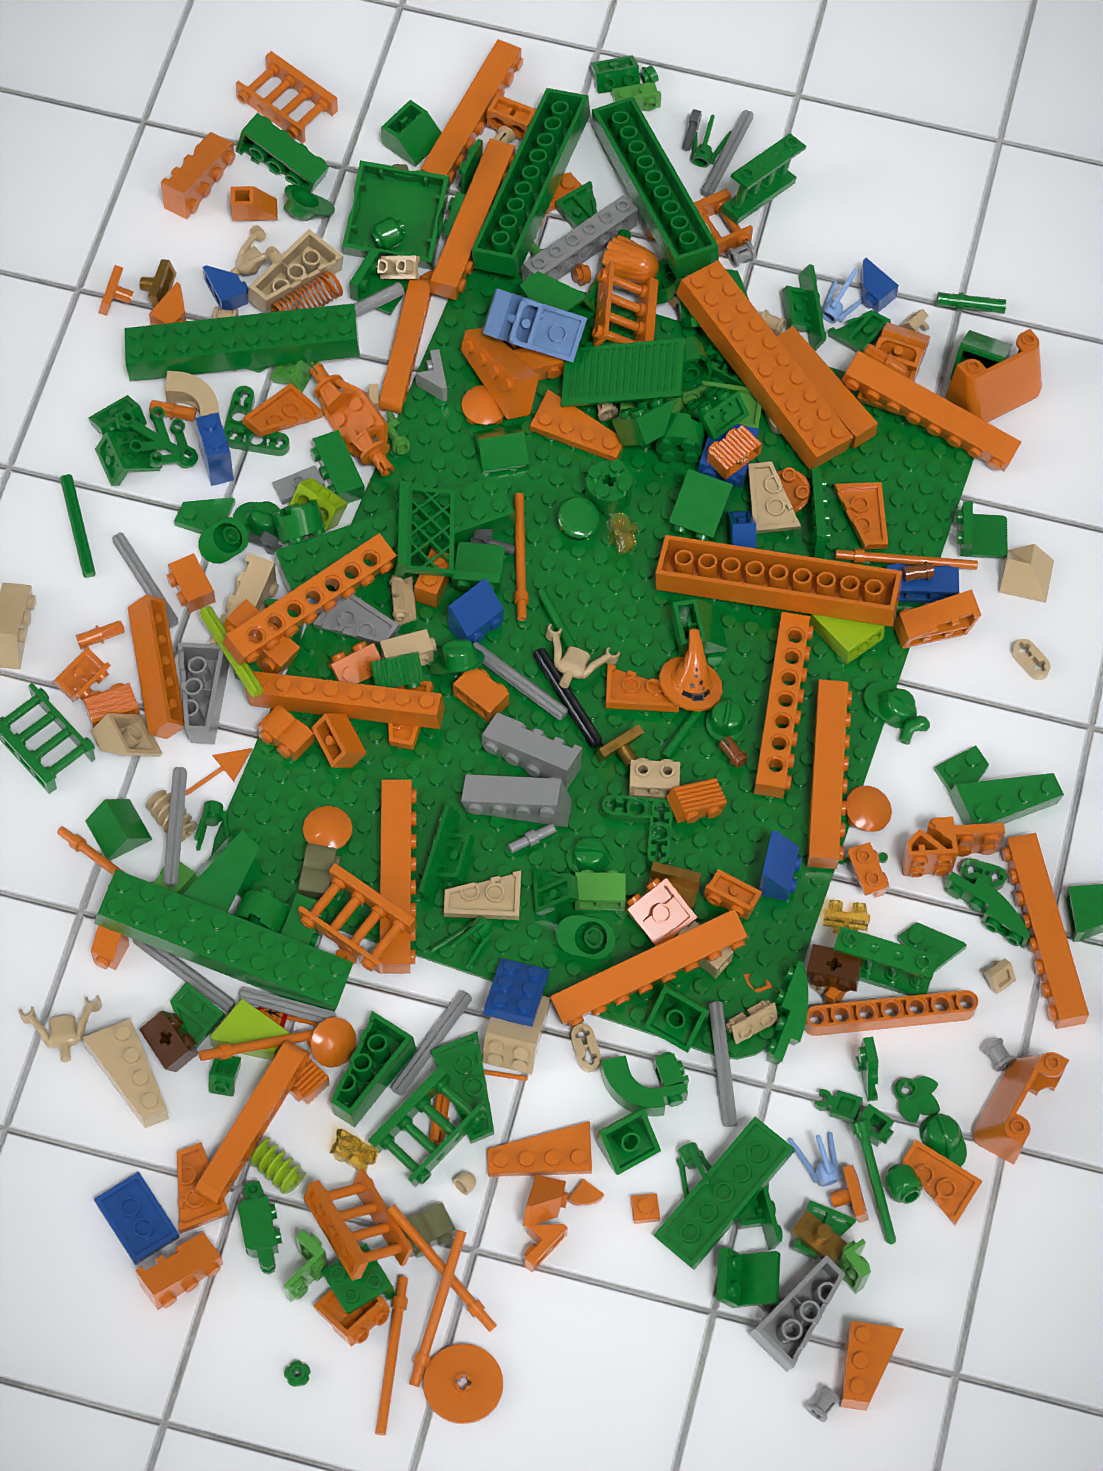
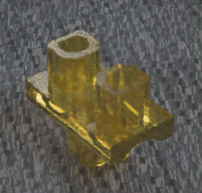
M617 513L610 520L612 532L608 540L610 544L616 543L618 554H624L633 551V547L636 546L634 536L638 531L637 523L631 525L630 519L626 514Z
M830 900L827 910L825 909L822 926L833 927V933H839L840 926L856 931L868 930L870 914H867L865 903H853L852 912L842 911V901Z
M337 1129L336 1142L330 1150V1153L334 1155L337 1161L345 1162L358 1171L362 1168L367 1171L368 1165L375 1164L379 1153L376 1148L369 1146L361 1141L360 1138L353 1136L344 1129Z

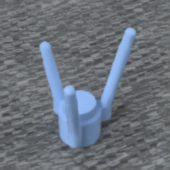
M856 268L853 269L836 298L831 301L838 283L836 280L833 281L826 301L821 308L825 321L832 324L836 323V321L841 323L848 314L863 303V300L860 299L843 312L844 306L840 302V299L858 271Z
M832 1132L827 1134L831 1161L828 1160L821 1136L819 1134L816 1135L823 1160L822 1163L816 1165V1171L794 1140L789 1138V1144L796 1150L795 1153L811 1174L814 1183L819 1182L821 1187H825L840 1181L839 1175L841 1173L837 1164Z

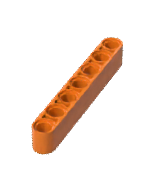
M419 277L416 280H409L380 394L379 410H390L393 413L402 414V405L408 394L432 297L431 279Z
M970 990L816 1005L808 1009L804 1030L811 1036L966 1021L974 1016L978 1006V997ZM966 1002L971 1006V1008L965 1009L960 1005V1003ZM935 1005L944 1006L946 1011L937 1010ZM916 1007L921 1013L915 1014L910 1008ZM892 1010L896 1013V1016H888L885 1011ZM860 1013H868L872 1018L864 1019L860 1016ZM842 1015L846 1018V1021L840 1022L835 1016ZM810 1018H818L822 1023L814 1024L810 1021Z
M288 1040L283 1043L198 1181L195 1188L196 1194L216 1205H220L306 1066L310 1057L309 1051Z

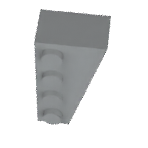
M178 642L185 731L191 743L215 744L230 662L218 644Z
M466 775L461 798L466 811L474 815L483 814L548 825L552 823L555 826L568 827L572 804L562 779Z
M827 1255L749 1333L786 1372L794 1368L799 1355L805 1348L813 1330L819 1323L823 1312L845 1276V1273Z

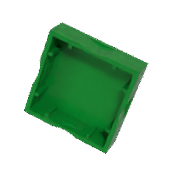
M360 160L354 187V203L348 216L342 245L344 254L365 258L370 249L379 252V259H381V256H420L418 268L433 270L451 186L449 176L419 170H401L390 165ZM387 217H392L395 221L400 219L406 229V232L403 233L404 242L391 250L379 249L371 236L373 226Z

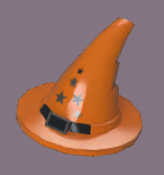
M690 629L689 646L685 657L673 658L665 663L659 674V683L664 695L672 703L685 710L700 712L711 709L719 702L723 692L722 681L716 671L707 664L699 630Z

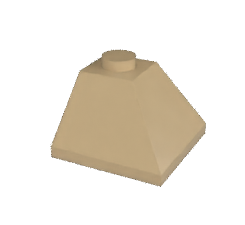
M107 713L91 730L96 744L101 751L124 756L160 757L163 754L154 736L148 734L147 723L143 715Z

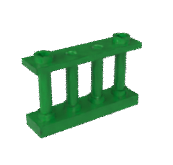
M789 133L734 171L730 177L739 184L737 195L724 203L720 211L735 224H738L791 187L797 179L788 170L791 159L803 152L807 146Z
M31 683L28 685L31 698L6 717H0V741L50 794L57 789L55 779L59 772L83 754L91 762L96 759L94 754L95 746L88 737L83 738L51 704L50 698L44 689H38ZM39 704L47 714L20 734L16 733L14 735L10 730V725ZM53 721L62 729L35 751L33 749L29 751L25 747L27 740ZM68 737L76 744L77 747L51 767H44L40 763L43 756Z
M840 926L833 949L834 951L863 959L859 981L907 996L927 994L939 957L935 954Z
M441 1066L368 1139L370 1145L378 1153L383 1149L390 1151L412 1172L408 1180L415 1188L419 1184H424L431 1177V1171L473 1127H479L486 1118L485 1114L487 1111L481 1103L473 1109L449 1086L448 1081L451 1078ZM437 1093H442L467 1116L457 1127H454L431 1105L430 1100ZM418 1112H424L449 1135L439 1146L435 1145L413 1124V1118ZM401 1130L409 1133L431 1154L421 1165L417 1164L395 1143L394 1137Z

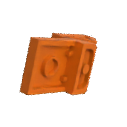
M887 322L875 347L886 354L890 352L892 357L907 365V370L903 376L915 382L931 336ZM859 391L857 397L859 402L891 412L882 403L869 400L864 393Z
M953 816L932 818L928 823L926 833L919 829L907 841L901 860L903 876H910L912 878L922 877L927 874L945 876L952 873L957 856L964 857L972 853L991 855L998 852L1005 834L1004 822L954 825Z

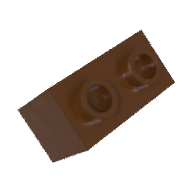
M813 944L806 970L807 982L817 987L830 986L843 992H857L863 959L834 951L832 947Z
M162 1010L139 1030L164 1069L177 1072L196 1057L199 1052L195 1048L196 1042L194 1038L182 1028L183 1022L176 1013Z

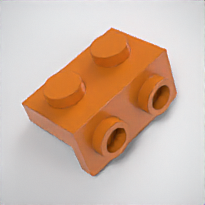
M362 641L352 646L353 651L347 654L343 651L332 656V661L327 663L328 669H332L336 680L358 684L373 676L370 662L381 659L374 643L366 644L365 641Z
M87 647L52 682L72 702L78 698L83 700L92 692L90 686L95 681L99 684L109 675L106 670L111 665L108 662L104 664Z
M871 842L850 848L847 853L864 895L873 894L874 898L883 896L889 888V882L886 874L882 872L879 856L876 850H873Z
M718 869L710 884L706 885L703 897L714 906L720 905L729 911L735 909L739 918L743 917L748 920L762 896V891Z

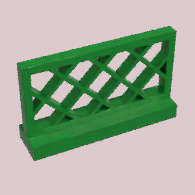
M399 481L396 491L395 554L397 557L394 560V576L404 577L405 573L453 577L455 490L409 486V481ZM412 494H420L426 501L419 506L412 499ZM439 496L449 497V504L444 508L435 501ZM429 504L438 511L432 517L423 510ZM417 513L426 520L420 526L412 520V517ZM441 515L449 522L443 529L434 521ZM429 524L438 532L432 538L423 531ZM417 533L426 541L419 548L411 541L412 537ZM440 536L448 542V546L443 550L434 542ZM429 545L438 553L431 559L422 552ZM418 555L425 564L422 566H412L411 559ZM442 557L448 563V569L438 568L433 562Z

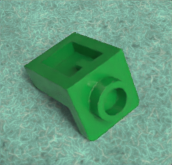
M232 1056V1058L224 1060L214 1059L209 1073L210 1093L234 1096L235 1082L241 1067V1057Z

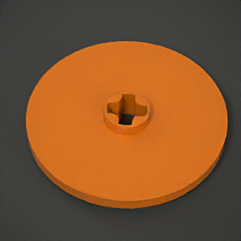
M470 1344L452 1345L441 1350L431 1359L423 1378L424 1395L430 1408L442 1419L456 1424L475 1423L487 1417L497 1407L503 1392L502 1371L495 1358L486 1350ZM462 1378H466L467 1383L471 1384L466 1386L465 1390H461L460 1385L456 1384V1382H461Z

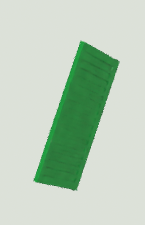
M678 338L578 347L574 361L565 360L561 406L573 407L646 401L658 398H682L686 339Z

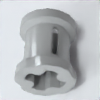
M749 240L737 248L727 249L728 259L735 268L746 260L756 259L755 248Z
M1002 1038L995 1039L983 1049V1052L988 1054L995 1063L997 1072L1006 1069L1016 1059L1008 1053L1003 1045L1004 1041Z
M823 1386L820 1389L821 1393L812 1404L809 1403L806 1406V1409L819 1421L826 1422L828 1419L827 1414L835 1404L837 1405L841 1402V1399L830 1388Z

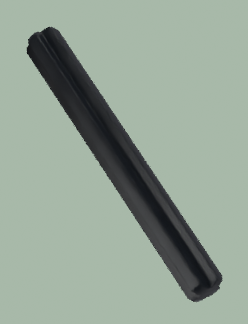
M545 648L536 650L534 652L535 660L564 706L568 709L569 714L591 748L594 749L602 744L600 734L570 687L562 688L559 685L562 674L555 668L550 655Z

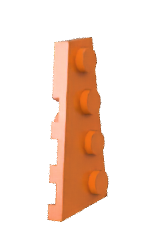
M547 390L530 424V431L607 460L613 461L618 459L624 447L621 445L616 433L575 406L562 407L561 397L550 390Z

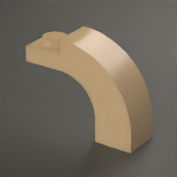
M167 371L165 386L167 403L177 402V404L195 407L200 414L199 417L219 413L217 397L205 381L189 373Z

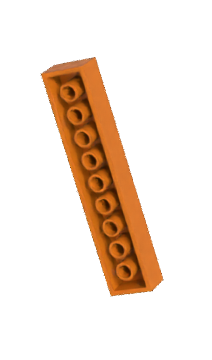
M717 260L683 278L676 292L677 296L807 468L811 471L812 468H816L845 452L853 439L852 434L720 261Z
M665 535L656 569V590L892 627L902 585V571L670 535Z

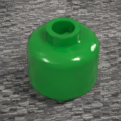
M387 217L373 226L371 236L379 249L391 250L404 242L403 233L406 232V229L400 219L395 221L394 218Z
M897 1164L892 1166L884 1180L885 1187L891 1197L898 1203H912L921 1194L923 1184L914 1168L910 1165Z

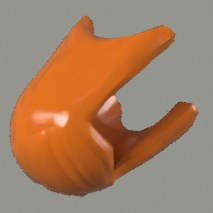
M621 235L609 241L601 261L605 267L610 261L615 262L614 275L638 285L646 283L650 277L655 279L659 271L658 259L653 252Z

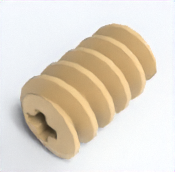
M161 790L148 799L145 807L151 812L152 817L157 819L156 821L159 826H162L163 831L167 833L171 792L166 794V790ZM185 807L181 842L190 837L198 826L197 822L193 821L190 823L192 816L190 814L185 815L187 811Z

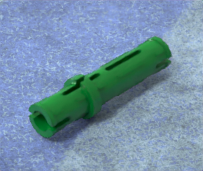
M938 291L936 306L956 308L959 311L970 309L1002 314L1006 310V299L964 295L963 292L952 294Z

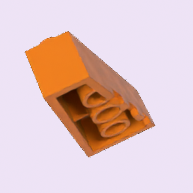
M210 132L195 147L194 154H188L183 159V165L180 168L176 166L171 171L172 176L161 181L164 209L185 219H188L192 213H195L199 208L201 200L210 194L214 183L222 178L226 167L234 162L236 156L234 153V143Z
M483 328L466 330L461 351L507 420L530 415L539 375L501 339L483 334Z

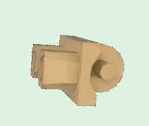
M381 256L377 267L380 279H419L418 264L420 256Z

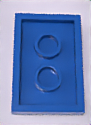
M501 958L484 1006L483 1015L533 1027L550 970Z
M139 1171L94 1198L95 1204L134 1265H137L180 1238L176 1228Z

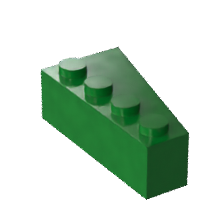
M258 112L241 131L235 152L243 155L244 152L252 156L251 161L259 164L262 162L269 167V171L273 174L285 175L287 182L300 186L312 193L326 177L329 165L326 164L324 159L315 156L304 144L295 141L285 130H280L269 118L260 115Z
M1047 773L955 784L950 792V796L963 824L970 825L1003 822L1006 824L1058 804L1064 793L1055 774Z
M372 1011L366 1030H363L360 1037V1043L349 1060L350 1064L347 1071L343 1073L330 1101L334 1115L354 1128L357 1126L417 1050L412 1035Z

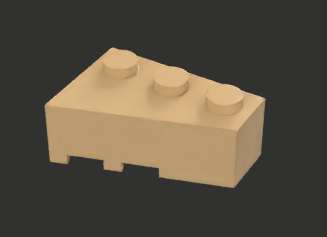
M2 583L0 590V668L21 669L28 626L31 624V610H34L36 606V596L32 595L31 585Z

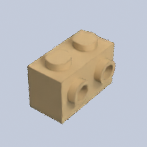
M646 758L631 760L629 796L667 799L666 797L672 787L680 786V762H674L671 759L650 761Z

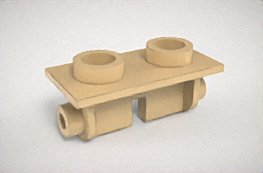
M392 575L389 581L393 600L392 615L394 621L400 626L417 620L413 577L402 579L401 576Z
M762 1000L760 1003L747 1009L749 1017L742 1012L728 1019L725 1027L729 1033L732 1032L736 1045L777 1022L778 1015L774 1002L771 1004L769 1000L765 1002Z

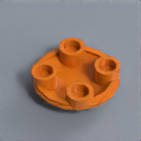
M484 385L475 386L464 395L461 405L468 423L489 425L500 424L503 421V412Z
M790 467L778 471L777 474L794 512L801 510L807 504L810 497V485L806 477Z
M860 786L852 790L846 800V813L851 827L859 828L866 832H877L883 830L891 819V803L887 796L878 788Z
M332 806L318 807L306 817L303 825L304 838L309 844L337 849L347 843L353 832L351 819L346 812Z
M330 1016L317 1025L313 1033L308 1036L307 1044L311 1049L314 1059L319 1064L329 1068L339 1067L351 1058L356 1047V1033L352 1025L345 1019Z

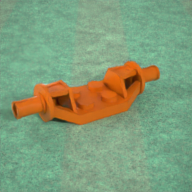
M322 364L314 365L313 367L316 369V372L313 368L310 369V374L318 383L314 390V395L320 399L325 416L334 430L339 429L348 451L360 458L364 465L375 464L381 476L391 474L388 469L393 472L394 466L385 456L390 449L388 444V423L364 390L345 382L340 375L334 374L329 376ZM377 437V442L374 443L373 439Z

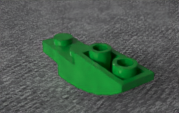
M952 871L944 887L948 894L955 899H961L968 903L974 911L984 913L981 923L989 931L999 933L1010 944L1024 949L1030 934L1020 915L1007 899L980 877L972 884Z
M797 961L792 966L789 965L783 976V979L786 980L783 989L780 988L775 997L777 1012L784 1014V1016L781 1015L778 1018L775 1029L778 1030L776 1037L770 1040L766 1053H769L767 1061L775 1065L783 1061L789 1044L794 1046L801 1042L805 1029L809 1002L808 982L804 962Z

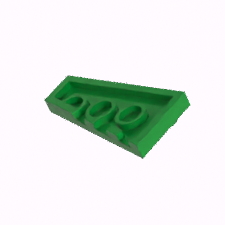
M812 468L810 478L811 529L813 530L812 551H814V558L824 559L825 545L830 543V528H826V525H829V511H825L828 505V496L823 494V491H826V477H822L821 468Z
M478 1031L431 1050V1056L436 1067L441 1066L451 1078L448 1081L449 1086L473 1109L481 1103L487 1111L483 1123L477 1128L473 1127L466 1134L470 1144L494 1135ZM453 1104V1106H454V1108H455V1110H456V1112H457V1115H458L460 1121L462 1122L467 1116L464 1115V1114Z

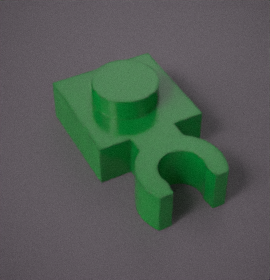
M826 1089L819 1090V1096L827 1100L825 1102L815 1101L814 1105L817 1110L826 1111L830 1109V1117L854 1124L863 1104V1097L839 1090L835 1097Z

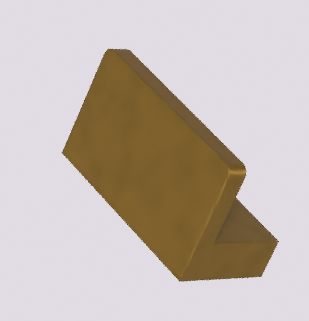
M653 862L649 883L657 877L660 880L667 878L690 909H693L702 873Z

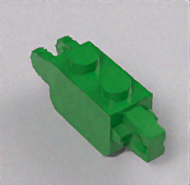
M260 1181L248 1182L244 1184L245 1200L241 1201L238 1206L246 1253L252 1258L258 1257L261 1271L264 1274L270 1275L276 1269L274 1254L279 1253L277 1244H282L280 1228L274 1229L273 1219H278L275 1203L269 1204L268 1196L264 1195Z

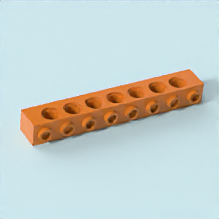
M377 534L226 634L223 640L224 646L240 666L245 662L249 664L260 657V652L266 648L268 651L272 650L280 643L279 640L281 638L293 636L299 631V626L304 623L306 625L311 624L318 618L317 614L323 610L329 612L337 605L338 600L350 598L355 594L356 588L361 585L366 587L375 580L374 576L380 572L383 575L394 567L393 562L397 555L381 534ZM363 560L371 561L374 566H367ZM345 573H352L355 579H349ZM326 585H332L336 591H329ZM306 598H314L317 604H310ZM287 611H295L298 617L290 616ZM268 623L276 624L279 627V629H271L268 626ZM249 636H256L260 642L253 643L250 641Z
M787 612L781 613L754 794L783 798L784 791L790 790L792 776L787 775L788 768H793L795 754L790 753L791 746L796 747L798 732H793L794 724L799 725L801 711L797 710V704H802L804 689H800V683L806 681L807 668L803 667V663L809 660L811 647L806 646L807 640H812L814 627L809 625L810 616ZM790 639H796L799 642L793 643L790 641ZM787 660H793V661H795L796 663H795V664H789V663L786 662V661H787ZM789 681L793 685H786L783 682ZM785 702L788 703L790 706L784 707L780 705V703ZM777 724H784L786 728H779ZM779 745L784 749L777 750L773 746ZM771 767H777V768H779L781 771H779V772H774V771L770 770V768H771Z

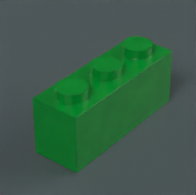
M339 429L312 438L313 448L310 449L311 456L314 462H319L320 475L323 481L327 480L329 484L327 488L348 503L362 499L365 495V485Z

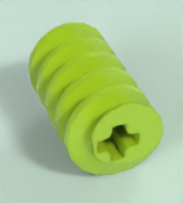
M267 1137L252 1152L250 1164L253 1167L258 1166V1172L260 1174L265 1173L267 1180H273V1186L280 1187L282 1194H288L302 1182L307 1172L298 1173L301 1169L300 1164L292 1168L291 1165L294 1159L290 1157L284 1161L286 1151L284 1150L277 1154L276 1151L279 1145L275 1144L269 1147L272 1138Z

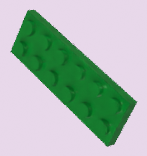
M754 1117L706 1173L710 1184L706 1185L702 1178L653 1236L691 1269L695 1270L796 1150L757 1117Z

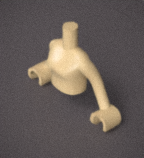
M258 225L251 228L250 237L238 253L235 261L236 266L230 271L238 276L241 273L244 275L256 274L267 258L273 263H277L282 259V255L274 246L268 247L263 254L255 245L251 247L255 240L261 242L266 238V233Z
M552 624L548 625L546 638L554 644V666L563 673L559 683L562 688H568L572 678H587L597 667L605 662L611 665H615L618 662L620 652L618 651L617 655H611L609 647L603 656L592 661L588 666L587 664L591 657L587 652L579 648L568 647L562 657L560 642L562 628L558 632H554L551 630Z
M97 995L95 1003H89V999L86 997V1007L78 1021L77 1029L74 1016H58L49 1020L50 1034H48L45 1027L36 1018L33 1007H31L30 1014L24 1015L22 1009L19 1010V1014L23 1023L34 1026L47 1047L60 1049L61 1062L71 1061L70 1047L82 1041L91 1012H98L102 1008V1003L99 995Z

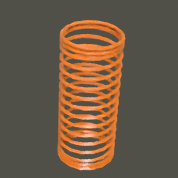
M327 270L322 275L315 277L314 280L311 279L306 285L298 287L297 290L294 289L289 295H285L280 300L273 302L271 310L272 312L285 311L283 305L287 310H290L287 302L293 310H296L291 299L297 308L301 309L296 298L305 309L306 307L300 295L304 298L308 307L312 308L304 292L308 295L314 308L318 307L310 296L308 289L313 294L319 307H324L325 303L329 304V301L333 302V298L337 299L343 295L342 286L337 277ZM328 276H330V278L335 282L339 293L336 291L333 284L330 282ZM321 282L325 285V288L330 294L331 299L327 296L325 290L321 285ZM317 285L321 288L323 294L327 299V302L323 299L321 293L317 288ZM312 286H313V288L317 291L319 297L321 298V300H322V302H323V305L319 302V300H318L316 294L314 293V291H313V289H312Z

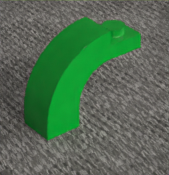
M626 1055L601 1060L600 1072L606 1090L615 1102L630 1112L643 1107L649 1117L664 1116L665 1105L675 1107L683 1104V1101H687L688 1090L686 1083L662 1088H648L639 1084L633 1078Z

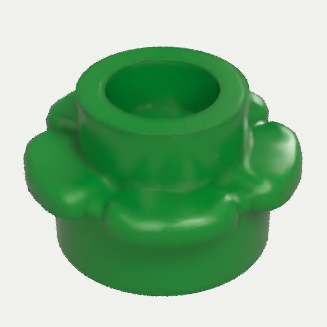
M652 65L642 67L640 78L643 83L659 81L657 72Z
M301 1361L291 1362L290 1366L286 1367L284 1371L288 1384L293 1387L307 1384L310 1379V1367L307 1364H302ZM295 1372H300V1375L296 1376Z

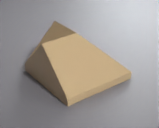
M1036 544L1008 550L999 593L1046 603L1054 560Z

